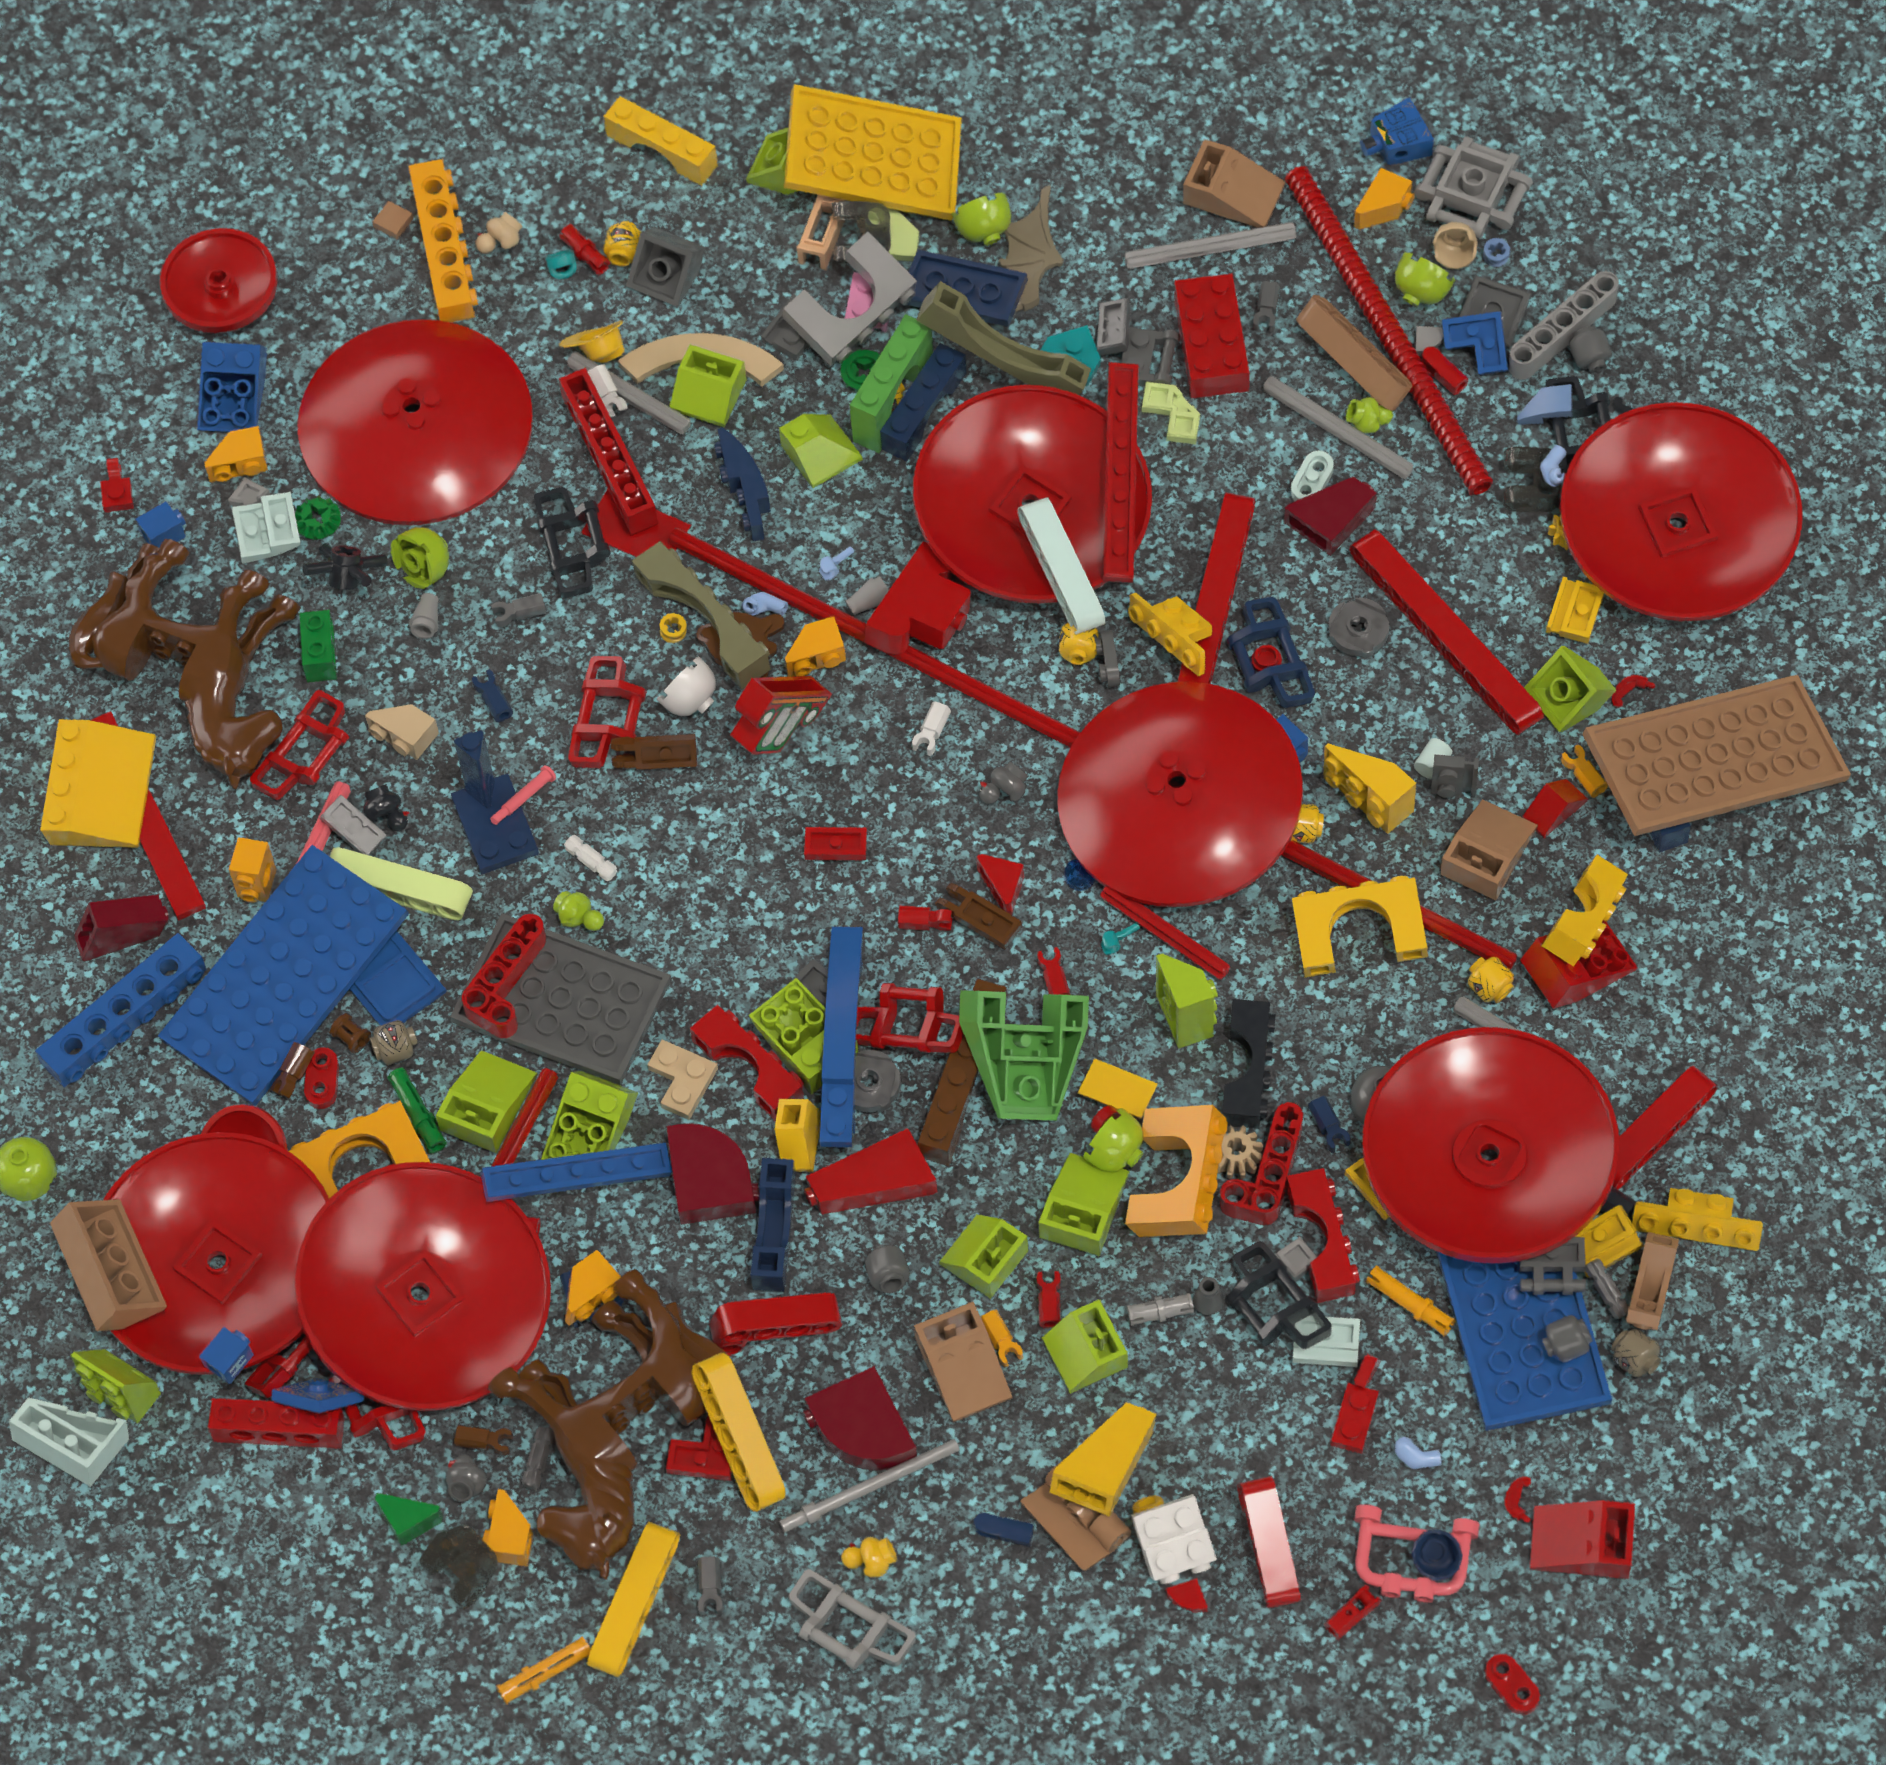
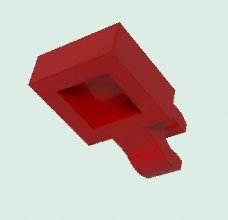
M118 457L106 459L109 480L100 481L104 513L134 509L130 477L122 478V468L119 465Z

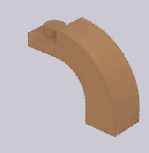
M1648 1232L1626 1323L1633 1324L1640 1329L1658 1330L1679 1239Z

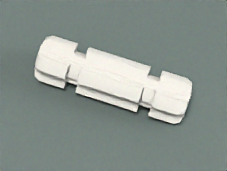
M572 835L566 840L564 844L566 851L573 856L577 855V859L593 872H598V876L602 879L610 881L616 875V866L609 860L605 861V857L591 846L583 844V840L578 836Z

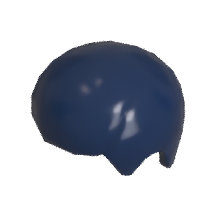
M1437 1528L1423 1532L1414 1541L1411 1552L1416 1569L1433 1581L1451 1578L1459 1570L1463 1558L1458 1540L1452 1534Z

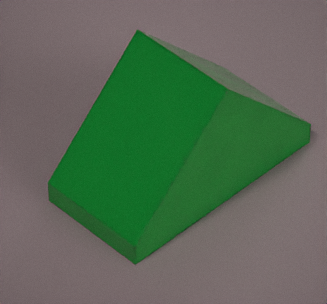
M376 1493L375 1500L378 1508L401 1546L442 1523L443 1515L439 1505Z

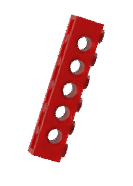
M583 368L558 378L562 398L630 534L632 535L657 525L656 506L587 369Z

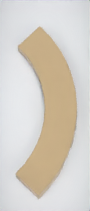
M689 333L658 339L629 352L618 360V366L637 384L657 372L671 368L673 364L681 363L690 344L744 361L746 376L753 379L761 387L784 370L783 364L760 347L734 337L709 333Z

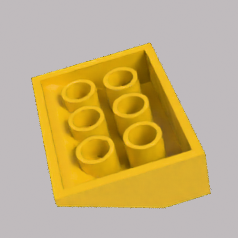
M59 719L40 831L50 845L139 848V838L156 743L155 734L90 720Z

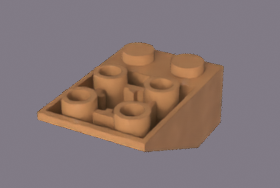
M1204 139L1183 184V204L1257 228L1266 227L1285 186V181L1235 149Z
M1482 799L1458 830L1442 858L1441 875L1497 900L1538 825Z
M974 1302L914 1325L915 1340L953 1423L1012 1399V1394L991 1340Z

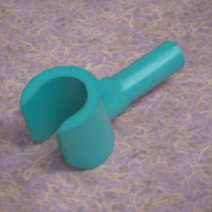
M1134 923L1116 933L1114 931L1105 932L1101 941L1104 954L1110 955L1119 951L1121 948L1119 940L1139 930V925Z

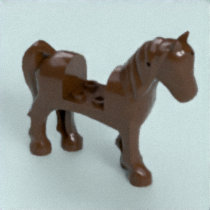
M164 539L159 548L152 544H143L138 552L137 559L127 569V577L114 571L111 572L104 594L87 608L72 626L69 635L71 661L76 668L92 669L103 667L109 673L128 681L134 680L141 673L152 653L163 660L172 659L180 662L185 668L180 679L179 698L185 703V707L189 712L187 718L190 734L193 738V746L201 754L206 764L214 766L219 772L227 775L232 788L236 790L240 778L254 771L263 752L281 735L283 730L282 721L274 710L263 709L248 716L235 717L237 699L244 690L250 663L262 641L277 626L284 622L292 621L301 608L291 598L275 594L268 608L251 615L245 632L237 639V620L240 611L250 600L263 595L270 585L268 580L261 574L252 570H243L237 584L226 587L221 592L220 611L215 625L179 623L161 617L152 608L154 590L161 578L172 568L184 564L190 552L182 544L171 539Z
M636 1269L630 1270L620 1277L613 1290L620 1298L634 1301L648 1316L652 1331L643 1325L642 1319L637 1313H626L614 1300L601 1306L592 1317V1322L602 1332H613L625 1338L638 1351L642 1363L633 1373L580 1404L576 1403L571 1384L566 1376L550 1372L547 1365L540 1359L530 1362L519 1374L511 1367L502 1370L492 1379L488 1387L498 1398H513L526 1403L536 1410L554 1431L558 1449L568 1469L580 1484L584 1505L574 1507L551 1505L541 1509L537 1518V1530L543 1538L561 1547L578 1569H598L604 1580H607L609 1577V1560L626 1546L629 1541V1534L635 1524L633 1517L635 1511L634 1491L631 1483L633 1481L632 1472L637 1467V1462L618 1434L625 1431L630 1425V1421L638 1414L643 1415L650 1411L655 1405L656 1400L683 1426L687 1427L694 1423L707 1410L694 1382L692 1367L694 1364L719 1353L727 1354L715 1342L700 1335L687 1325L683 1318L682 1310L676 1302L664 1304L658 1291L648 1285L643 1275ZM733 1362L734 1367H735V1369H736V1372H737V1374H738V1376H739V1379H740L738 1367H737L736 1364Z

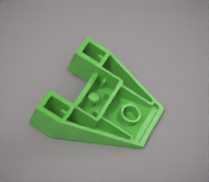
M960 991L959 1023L998 1119L1057 1121L1088 1028L1089 996L1043 994L1042 1025L1005 1024L1006 992Z

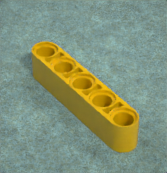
M719 1353L694 1364L692 1367L694 1382L745 1503L752 1511L757 1512L783 1500L786 1496L784 1483L733 1362L727 1354Z
M652 1522L646 1524L593 1643L587 1666L616 1677L621 1676L676 1552L680 1539L679 1532Z

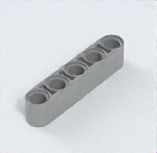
M1608 271L1597 273L1517 341L1510 350L1509 373L1514 378L1520 380L1530 378L1569 345L1570 341L1574 338V332L1591 326L1612 308L1617 300L1619 286L1617 276Z

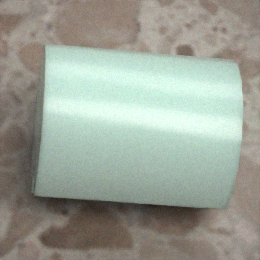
M1437 738L1429 740L1414 763L1416 771L1429 779H1432L1434 754L1448 756L1452 754V749L1449 745Z

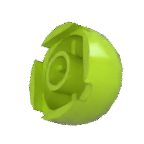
M995 193L996 199L988 200L987 196H983L957 208L959 214L953 212L952 217L960 234L972 242L983 241L985 246L1000 241V235L1008 229L1012 217L1005 193Z
M1404 252L1395 272L1397 288L1404 294L1402 299L1415 307H1418L1420 303L1426 305L1436 304L1444 299L1454 284L1455 278L1447 279L1449 273L1443 268L1422 257L1419 258L1418 262L1410 258L1413 254Z
M414 527L399 534L392 541L391 556L397 570L402 567L403 571L408 575L403 578L415 588L424 589L437 582L445 574L449 566L448 546L446 541L431 529Z
M1123 1108L1117 1110L1121 1116L1117 1120L1111 1116L1089 1144L1094 1148L1091 1155L1086 1151L1083 1155L1085 1160L1102 1171H1119L1127 1164L1133 1167L1143 1155V1152L1140 1150L1143 1143V1130L1139 1122Z
M30 1137L13 1138L0 1147V1191L2 1194L24 1202L35 1200L48 1192L50 1189L49 1185L53 1182L54 1178L56 1179L57 1175L56 1161L49 1148L36 1138Z

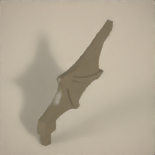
M1050 185L1041 190V197L1036 208L1022 220L1010 223L1008 229L1004 232L1008 241V253L1005 259L999 260V265L1001 268L1027 273L1028 277L1015 313L1020 310L1028 311L1038 305L1040 301L1039 286L1043 275L1049 269L1063 265V258L1054 246L1049 230Z

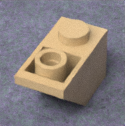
M412 704L369 711L365 716L369 728L368 731L374 738L379 741L386 740L392 744L399 754L403 756L410 755L416 760L439 734L436 719Z

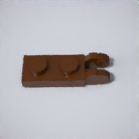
M696 734L635 737V739L619 737L610 741L613 751H635V755L620 754L612 757V765L617 768H636V770L697 766Z
M950 883L946 890L950 896L961 902L960 906L958 907L941 897L935 902V906L939 910H951V917H954V920L1004 950L1022 928L1021 920L976 893L968 892L953 883Z

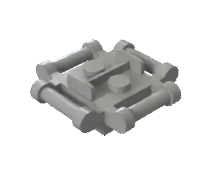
M1467 136L1464 137L1461 145H1457L1456 149L1443 145L1436 146L1432 154L1434 157L1422 183L1417 184L1414 190V195L1418 199L1432 201L1426 220L1432 222L1438 220L1446 224L1450 222L1465 223L1474 230L1476 238L1482 239L1489 221L1495 223L1496 226L1503 230H1509L1514 222V213L1524 193L1529 191L1533 183L1529 176L1515 171L1520 155L1512 152L1509 155L1475 143L1474 139ZM1449 162L1437 188L1433 187L1443 164ZM1507 183L1512 184L1515 187L1504 210H1497ZM1445 205L1479 218L1475 222L1441 210V208Z

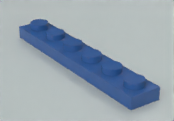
M666 1143L484 1167L481 1169L480 1174L486 1202L668 1177L672 1174V1168Z

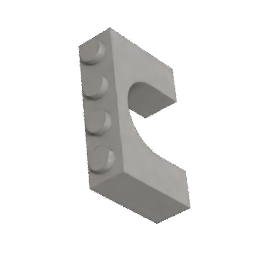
M869 232L864 234L847 250L845 258L868 282L872 289L874 301L864 314L850 319L835 317L828 313L805 289L783 308L782 318L830 366L836 361L842 363L852 353L851 348L858 341L862 344L868 340L874 332L872 329L879 322L882 325L885 324L894 315V308L900 303L902 305L907 304L916 294L914 292L917 283L916 279Z

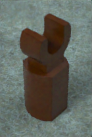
M293 1042L279 1069L282 1072L274 1081L271 1091L280 1096L283 1095L290 1098L294 1092L297 1079L301 1080L315 1052L302 1044Z
M458 1424L455 1434V1446L484 1451L494 1449L497 1454L506 1456L510 1455V1449L508 1446L500 1445L499 1442L504 1438L513 1439V1432L505 1428L491 1432L489 1428Z

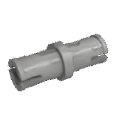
M1190 1293L1164 1299L1160 1296L1155 1297L1154 1301L1127 1305L1131 1326L1155 1320L1164 1322L1166 1318L1192 1314L1194 1309L1192 1308L1193 1303Z

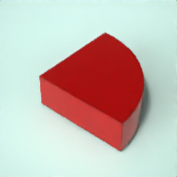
M1369 1354L1365 1355L1354 1379V1384L1366 1388L1376 1373L1381 1360Z
M1197 1578L1166 1588V1594L1173 1604L1193 1613L1208 1611V1606Z

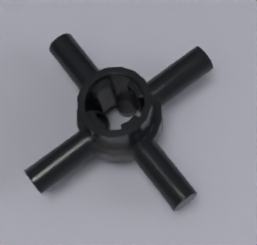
M324 543L319 547V552L328 561L303 564L302 570L305 576L329 573V585L340 590L356 589L359 583L364 587L371 584L372 578L363 569L386 566L388 560L385 554L361 557V551L356 547L343 545L332 548L327 543Z

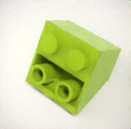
M690 344L678 368L670 408L680 414L725 427L747 380L744 361Z
M977 1214L939 1261V1265L991 1299L1028 1252V1236L1003 1219Z
M1100 1299L1070 1312L1042 1337V1341L1070 1394L1128 1368V1353Z

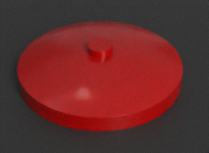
M229 228L201 231L183 240L166 258L160 275V288L169 312L183 325L208 333L234 331L255 321L270 306L276 294L278 284L275 262L268 248L256 237L246 232Z

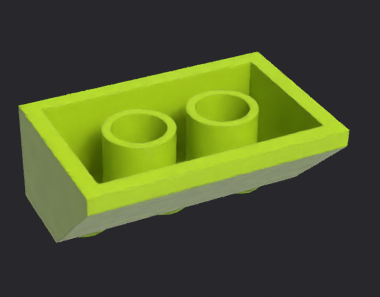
M1165 954L1156 955V997L1178 1049L1213 1037L1214 1025L1217 1024L1214 1011H1217L1215 998L1218 997L1213 980H1207L1202 969Z

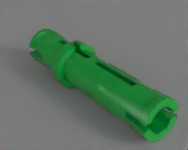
M405 1068L393 1070L389 1073L387 1079L410 1116L415 1132L419 1133L429 1153L441 1151L447 1142L436 1125L437 1120L434 1114L429 1112Z

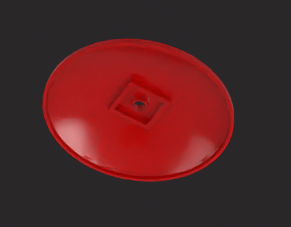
M426 319L404 320L382 325L361 333L343 344L323 362L313 375L304 392L298 415V439L305 465L317 485L332 500L350 512L366 519L393 525H424L441 522L469 512L486 502L506 485L517 471L528 449L533 427V407L530 392L523 374L511 356L490 338L473 329L451 322ZM409 404H418L420 406L416 412L409 413L405 411L406 406Z
M1016 385L997 388L976 395L961 403L943 417L933 428L919 453L913 480V503L918 525L929 547L942 564L965 583L998 598L1022 603L1058 602L1018 516V507L1023 506L1022 503L1025 500L1037 501L1047 497L1057 513L1093 590L1108 582L1103 581L1107 411L1085 397L1066 390L1041 385ZM1138 445L1136 455L1134 555L1146 534L1152 508L1150 474Z
M1659 403L1635 408L1620 414L1599 427L1585 440L1573 457L1564 478L1560 500L1561 525L1567 546L1575 562L1587 578L1603 593L1619 604L1636 612L1665 620L1700 621L1714 619L1739 611L1765 595L1786 572L1796 552L1802 530L1803 513L1799 488L1791 468L1776 446L1765 435L1744 420L1728 412L1693 403ZM1681 518L1685 521L1686 526L1676 528L1671 525L1670 520Z
M1202 682L1158 684L1135 691L1110 704L1098 713L1077 736L1063 763L1058 784V812L1062 830L1070 850L1082 867L1100 884L1119 895L1140 903L1162 907H1190L1207 904L1237 893L1252 884L1274 865L1291 841L1298 825L1303 802V779L1298 756L1289 736L1280 723L1261 705L1247 696L1222 686ZM1181 776L1186 780L1184 785L1178 788L1169 785L1173 777Z
M231 1132L197 1134L178 1139L153 1150L127 1169L113 1184L103 1200L120 1199L167 1305L163 1311L124 1329L110 1330L119 1342L132 1353L147 1362L171 1371L196 1375H212L214 1373L204 1366L199 1356L223 1327L232 1333L238 1330L251 1341L249 1346L254 1356L243 1369L261 1363L276 1355L303 1334L304 1330L295 1300V1267L305 1233L318 1211L329 1200V1197L316 1175L295 1155L277 1144L251 1135ZM218 1255L226 1257V1262L221 1268L214 1269L210 1267V1261L213 1257Z
M406 1162L388 1165L372 1170L344 1185L330 1197L312 1220L303 1238L295 1267L294 1287L298 1315L303 1330L321 1361L334 1375L358 1393L374 1401L407 1410L434 1411L456 1408L491 1394L492 1392L488 1389L489 1383L498 1373L509 1367L518 1372L527 1362L543 1333L550 1307L551 1281L547 1257L541 1240L525 1213L511 1198L486 1202L481 1177L469 1171L440 1163ZM415 1286L424 1287L428 1292V1298L423 1301L414 1299L411 1295V1289Z

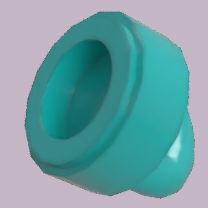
M572 250L555 252L545 258L549 273L553 278L566 279L571 277L577 270L576 259ZM567 265L570 266V268L567 271H556V268Z

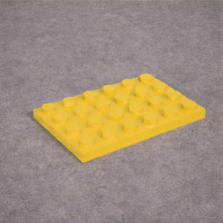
M794 84L791 90L784 188L952 221V213H956L962 117Z

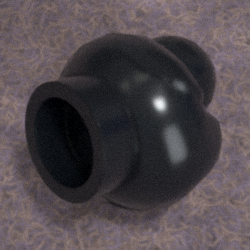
M387 784L364 793L367 801L364 804L363 810L370 821L376 823L379 817L389 814L387 824L390 829L402 831L406 828L408 824L407 816L410 812L399 810L401 798L395 792L389 791Z

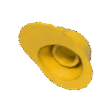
M617 321L606 327L574 334L562 340L559 346H579L590 360L599 363L608 362L624 353L623 340L619 331V326L622 325L623 321Z

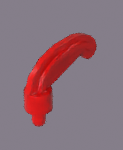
M1641 675L1628 676L1615 688L1616 691L1612 695V704L1616 708H1621L1623 705L1621 699L1635 687L1644 690L1646 687L1654 689L1655 684L1649 682V678Z
M1526 1476L1516 1479L1507 1490L1504 1502L1505 1510L1517 1521L1522 1519L1528 1523L1530 1522V1517L1525 1514L1526 1510L1519 1506L1523 1486L1529 1487L1531 1485V1479Z

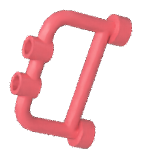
M1372 1505L1356 1506L1354 1521L1360 1524L1355 1559L1356 1571L1365 1583L1375 1587H1382L1381 1595L1389 1598H1399L1401 1590L1414 1592V1600L1430 1603L1433 1602L1434 1595H1451L1458 1592L1464 1585L1467 1576L1471 1539H1477L1480 1524L1477 1521L1464 1518L1453 1521V1529L1450 1534L1458 1540L1463 1558L1459 1570L1453 1575L1452 1579L1449 1582L1441 1583L1423 1577L1412 1579L1395 1573L1377 1574L1372 1572L1368 1567L1372 1535L1415 1541L1423 1532L1428 1530L1380 1523L1382 1514L1380 1508Z

